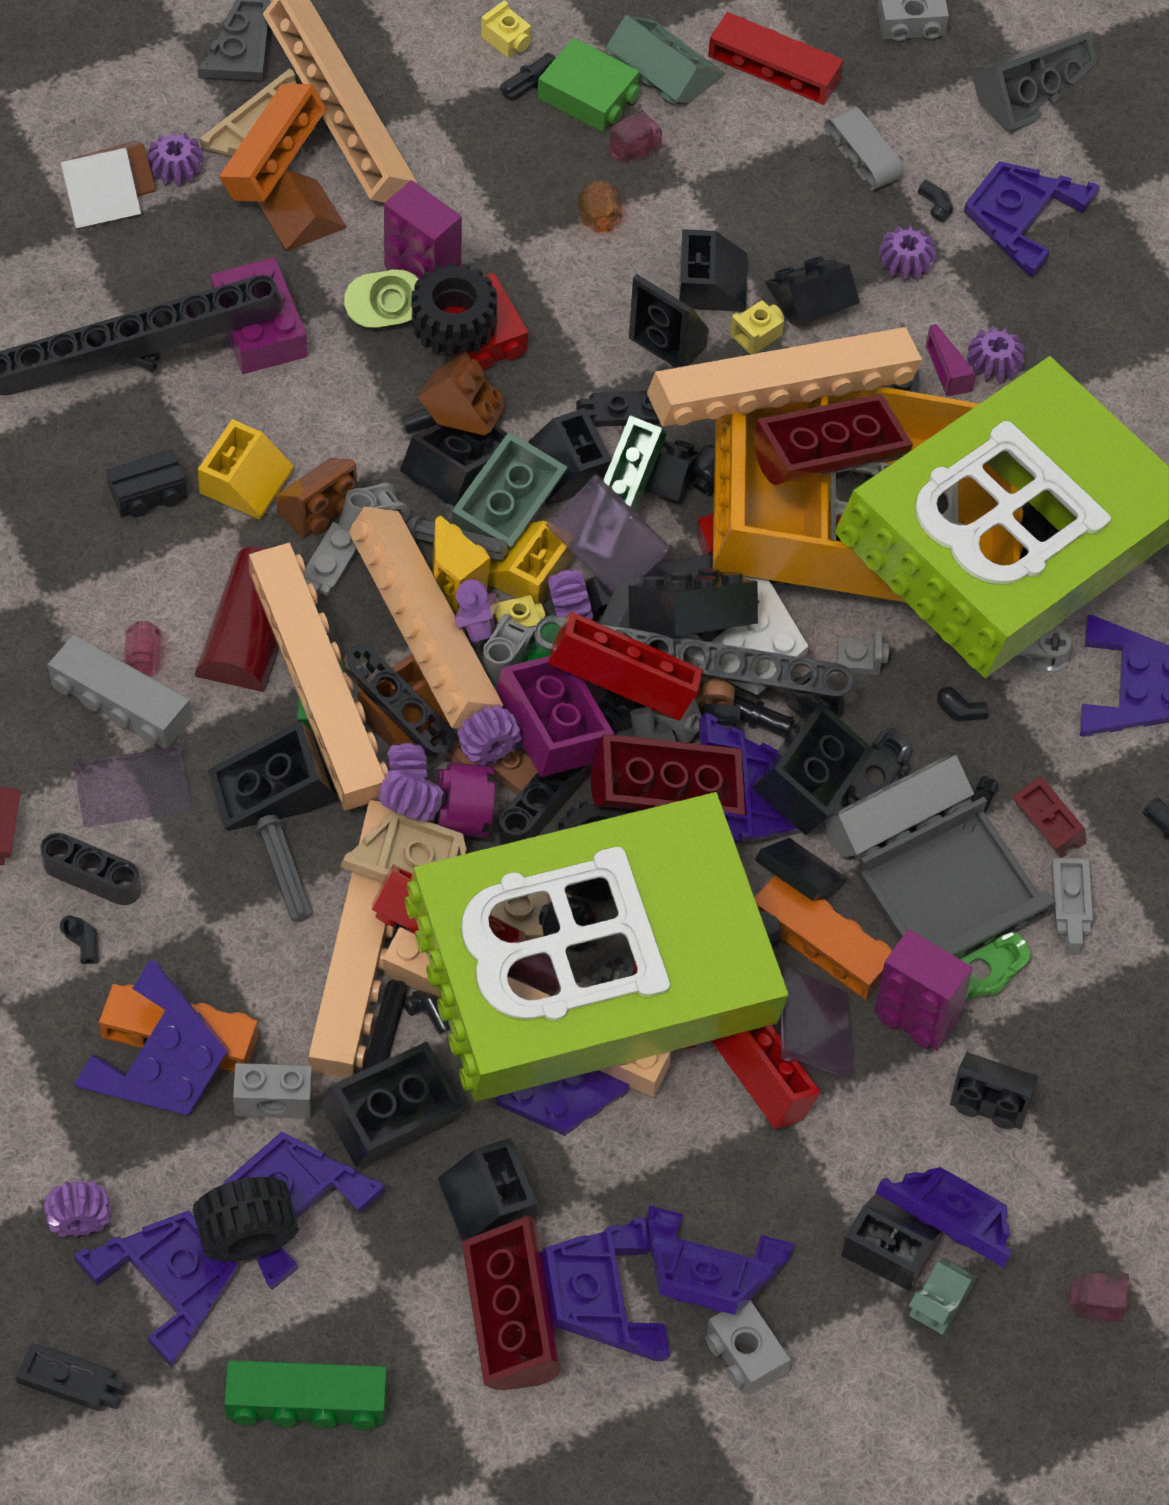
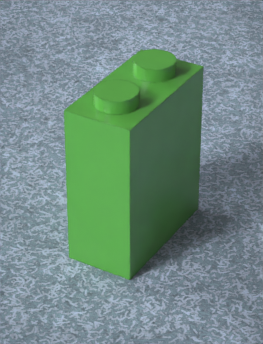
M573 38L538 78V98L604 132L610 124L616 125L623 114V108L627 103L633 104L639 97L641 91L639 86L640 71Z

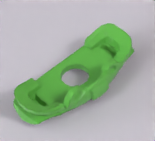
M1009 933L1003 935L992 943L960 959L968 965L975 960H981L990 969L989 976L985 979H977L971 975L966 999L985 995L990 997L999 994L1004 990V986L1012 977L1017 975L1016 972L1027 964L1031 953L1026 941L1020 934Z

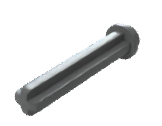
M425 516L412 517L407 523V528L416 543L424 541L433 544L435 523L428 521ZM461 530L464 536L475 545L482 546L489 557H491L490 559L503 561L508 555L509 550L506 541Z
M276 815L264 816L257 822L256 834L263 839L291 920L305 921V919L311 916L312 912L283 833L284 822L278 819Z

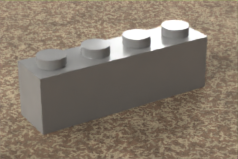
M74 634L47 664L51 684L56 691L63 695L70 693L80 699L87 709L94 712L97 710L102 712L114 724L121 728L128 727L138 733L149 744L154 745L156 743L167 750L192 721L189 699Z
M957 755L940 758L836 811L824 821L841 858L855 855L856 859L860 860L867 850L885 841L886 845L891 844L892 840L904 832V830L912 826L916 830L922 828L925 822L934 817L933 815L941 811L945 815L952 813L963 802L962 800L974 795V792Z

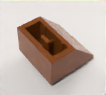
M467 352L462 353L433 371L418 395V398L438 425L481 435L491 432L505 408L503 397L499 390L493 386L491 387L484 377L480 364L475 359H471Z
M327 459L276 495L277 513L303 539L312 533L319 534L327 528L329 521L339 514L341 515L347 492L357 488L356 463L352 459Z
M413 654L393 666L392 669L450 726ZM388 680L377 682L376 687L379 694L384 697L395 695L396 690L393 683ZM362 690L358 691V702L363 707L366 723L389 747L401 745V743H412V745H415ZM410 705L402 709V715L406 721L410 723L420 721L421 714L416 707ZM427 720L418 732L422 734L431 723ZM439 733L437 736L432 735L430 743L441 736V734Z

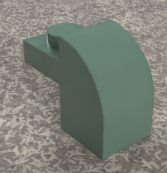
M946 1258L937 1261L923 1289L917 1291L909 1304L912 1307L909 1316L943 1335L967 1299L978 1276Z

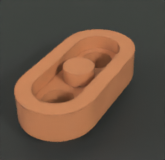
M714 677L700 684L695 700L701 716L704 715L705 703L732 706L734 704L735 688L727 680Z

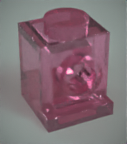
M640 110L611 127L610 151L617 160L622 159L625 163L634 158L641 159L649 153L651 148L655 152L661 149L662 129L643 110Z
M1096 1272L1089 1275L1082 1274L1080 1281L1072 1280L1069 1303L1076 1304L1075 1316L1121 1323L1127 1305L1129 1273L1121 1272L1120 1278L1114 1279L1107 1274Z

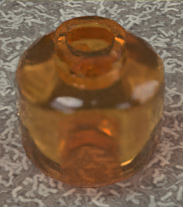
M594 181L585 185L584 190L578 196L582 224L586 227L594 228V231L597 233L613 230V225L619 223L623 218L619 190L610 185L608 181Z

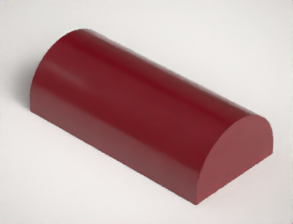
M882 394L757 419L754 430V447L758 464L766 479L774 485L898 460L909 453L913 446Z
M247 547L236 554L199 659L195 677L255 691H265L279 646L249 573V554L269 548Z
M603 734L594 752L591 768V793L596 806L641 811L717 792L724 812L745 816L741 749Z
M526 1216L462 1241L484 1385L497 1390H511L539 1386L552 1380L559 1374L561 1368L536 1221Z

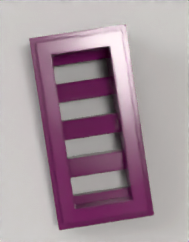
M937 324L930 325L925 346L945 395L949 397L972 392L976 377L973 369Z

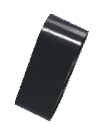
M59 832L52 833L42 840L40 848L43 868L50 876L119 905H130L140 897L139 869L132 862ZM56 854L65 855L61 858H52ZM88 868H97L94 872L84 871ZM124 881L130 882V884L126 886L117 885L118 883Z

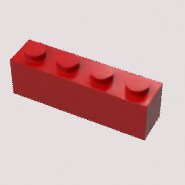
M726 12L710 36L709 58L822 105H825L841 80L843 59L811 47L802 41L787 37L773 29L758 25L744 17Z
M574 612L569 613L556 635L548 664L564 672L571 673L596 686H601L624 696L628 700L640 703L656 710L660 714L679 721L698 693L702 669Z
M772 1025L711 1040L774 1129L804 1120L821 1092Z

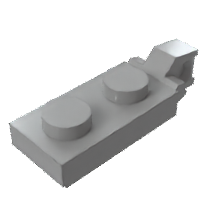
M335 522L332 523L305 568L306 574L303 575L306 584H313L317 600L321 594L328 597L331 592L334 593L358 552L348 533L349 531L342 529Z
M1052 857V894L1055 901L1053 906L1054 927H1056V934H1065L1066 954L1080 955L1081 946H1083V935H1090L1093 922L1089 858Z

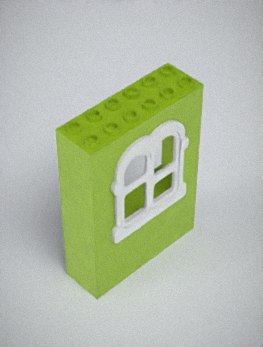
M1049 356L853 490L834 533L844 545L851 547L853 552L865 562L866 566L885 581L891 590L914 609L916 614L925 620L946 643L950 644L972 668L976 669L984 678H987L1169 543V466ZM988 463L1009 484H1012L1018 492L1011 494L1005 491L984 471L982 466ZM970 477L997 501L998 506L969 525L951 523L943 518L938 511L937 499L959 481ZM1028 502L1059 530L1057 534L1045 542L1038 541L1013 517V513ZM1001 525L1028 550V554L1014 564L998 565L992 563L982 554L979 547V539L992 527Z
M717 792L413 867L411 881L407 882L409 896L404 898L406 911L409 919L415 918L419 929L415 931L417 946L420 953L426 952L430 963L426 965L428 980L431 987L437 986L441 997V999L437 1000L438 1011L441 1020L449 1022L452 1032L448 1034L450 1049L453 1056L459 1055L463 1066V1068L459 1069L461 1083L465 1091H471L474 1102L776 1024L789 996ZM596 878L606 879L618 910V916L611 920L587 926L577 925L565 894V888L568 885ZM540 892H545L550 896L560 926V930L557 933L520 943H508L501 941L491 931L488 918L496 905L504 901ZM616 934L625 935L637 966V973L633 976L586 988L577 986L565 950L567 947ZM541 953L549 955L561 988L560 993L539 1000H526L513 993L507 979L509 968L516 961L525 957Z

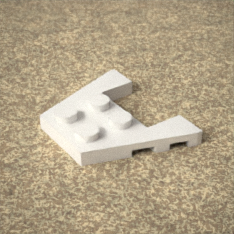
M743 576V579L758 581V624L727 628L712 643L803 658L808 652V645L771 582L767 579ZM695 633L676 636L703 641ZM658 642L657 648L668 654V646L665 643ZM698 648L688 649L684 654L685 662L698 666L704 660V653ZM726 654L720 659L719 666L724 672L732 673L739 668L740 660L734 654ZM761 660L755 666L756 675L762 679L771 678L776 671L774 663L769 660ZM728 681L756 695L766 688Z

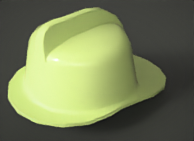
M388 270L365 274L355 278L348 285L344 294V306L348 316L355 323L372 328L396 325L412 320L411 296L414 285L419 279L414 274L405 270Z

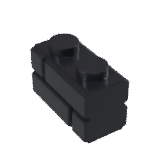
M173 449L106 469L108 488L121 518L128 515L138 517L145 514L151 508L161 505L167 507L174 506L182 499L187 498L185 476L178 464Z

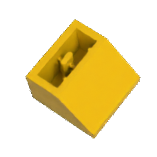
M232 419L198 468L199 493L261 520L276 498V495L294 471V465L263 432Z
M440 515L435 519L432 574L456 616L460 606L456 599L458 587L468 579H475L482 582L487 589L491 557H489L482 546L475 545L464 536L457 525L450 524Z
M546 521L529 523L503 561L490 559L488 584L514 598L531 595L534 604H542L550 593L548 585L550 576L565 571L574 559L575 536Z

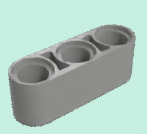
M854 106L825 119L824 127L828 136L832 135L837 143L835 145L845 158L849 157L854 163L852 167L863 181L867 180L872 186L870 188L871 191L903 177V167L898 156L858 107Z

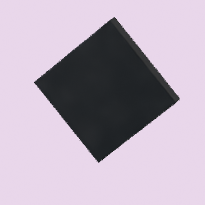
M791 838L761 848L755 858L757 863L810 900H816L839 890L847 880V877Z

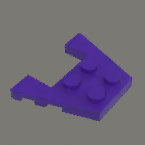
M999 161L967 200L964 212L1029 276L1034 277L1048 259L1050 250L1023 235L1053 198L1084 213L1098 195L1100 186L1088 182L1087 186L1072 183V178L1061 175L1057 179L1039 175L1040 170Z
M1087 615L1084 647L1121 651L1119 707L1082 704L1080 736H1093L1094 733L1110 731V733L1122 731L1124 728L1141 725L1146 727L1169 723V645L1096 616Z
M707 713L699 719L701 744L741 749L745 816L724 812L734 843L802 833L752 789V786L773 758L777 749L765 743L759 746L746 739L743 731L735 727L729 730L716 723L717 717Z
M151 959L132 989L165 1010L161 1019L127 1074L98 1055L93 1054L74 1085L87 1090L189 1115L230 1049L200 1012L197 1013L187 1001L178 985L174 984L165 974L160 963L155 959Z
M282 1131L224 1181L225 1184L249 1177H275L282 1179L288 1186L296 1219L332 1187H335L359 1214L386 1192L384 1186L379 1181L373 1178L371 1180L357 1173L350 1166L340 1164L324 1156V1153ZM282 1247L256 1258L265 1281L271 1290L299 1268L297 1263Z
M649 1206L646 1224L659 1295L667 1296L677 1301L689 1302L708 1307L714 1311L735 1315L790 1261L795 1244L763 1235L760 1237L754 1258L679 1239L677 1235L683 1214L654 1206Z
M189 1210L142 1227L141 1232L122 1239L118 1236L106 1241V1245L90 1251L86 1248L74 1255L75 1262L96 1285L100 1284L127 1262H131L177 1314L148 1336L149 1344L170 1367L177 1363L238 1272V1263L236 1261H214L205 1257L195 1218Z
M645 1218L633 1219L628 1224L619 1227L614 1225L594 1235H583L545 1247L541 1254L554 1327L653 1361H666L670 1357L665 1324L627 1322L616 1255H643L651 1250Z

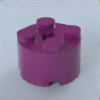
M449 762L446 769H439L437 784L442 789L443 795L442 805L434 817V824L463 834V837L487 839L489 832L482 830L484 823L491 824L495 782L487 781V773L494 774V767Z

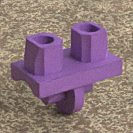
M468 579L462 582L457 589L456 599L460 606L456 613L455 621L458 628L467 627L471 642L488 639L493 634L492 629L496 627L493 615L498 600L495 593L488 595L487 589L482 582Z

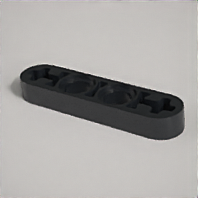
M363 644L352 647L343 661V668L347 676L415 745H421L427 756L440 758L446 755L455 740L454 732L450 726L371 647ZM355 657L357 659L365 657L368 660L365 667L361 666L358 669L354 667ZM377 668L380 672L369 683L366 679ZM388 680L393 683L396 690L395 695L384 697L379 694L376 687L377 682ZM411 705L416 707L421 714L420 721L416 723L406 721L402 715V709L405 706ZM428 720L431 724L429 725L427 730L425 729L423 733L420 734L418 730L421 729L425 722ZM440 733L444 737L442 745H431L432 735L437 736Z

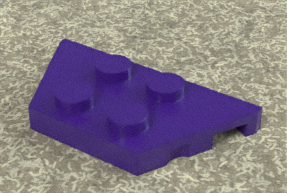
M596 1070L497 1096V1106L566 1136L578 1128L581 1122L603 1111L606 1105L618 1097L622 1098L629 1091L630 1084Z
M942 1167L928 1169L924 1173L913 1172L905 1174L902 1182L892 1183L889 1178H884L880 1181L875 1192L876 1194L916 1216L920 1222L933 1226L947 1234L956 1243L971 1248L1003 1268L1006 1266L1011 1255V1249L1006 1246V1241L1010 1235L1009 1225L1006 1223L1008 1217L1006 1204Z

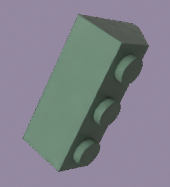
M625 15L606 46L608 50L615 54V59L640 71L639 80L652 87L656 85L662 90L660 95L675 105L678 102H692L726 74L655 20Z
M508 432L452 510L451 524L457 525L461 530L504 540L508 543V550H511L563 477L568 467L513 433Z

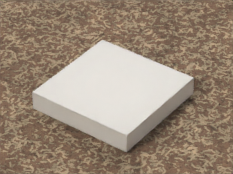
M126 148L60 162L75 228L141 214Z

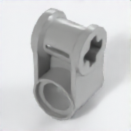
M381 483L366 488H355L346 494L339 524L342 529L350 531L353 522L357 519L364 506L399 511L404 522L410 515V509L406 503L399 501L396 497V490L390 483Z
M509 614L502 616L483 649L482 666L491 683H498L503 667L522 663L524 658L530 654L537 641L535 626L528 628L513 621L512 616Z
M1052 629L1004 664V666L1010 668V665L1021 666L1022 670L1062 671L1069 662L1068 653L1072 645L1071 638L1063 630ZM1054 638H1057V645L1053 644ZM1052 658H1055L1054 665L1051 664Z

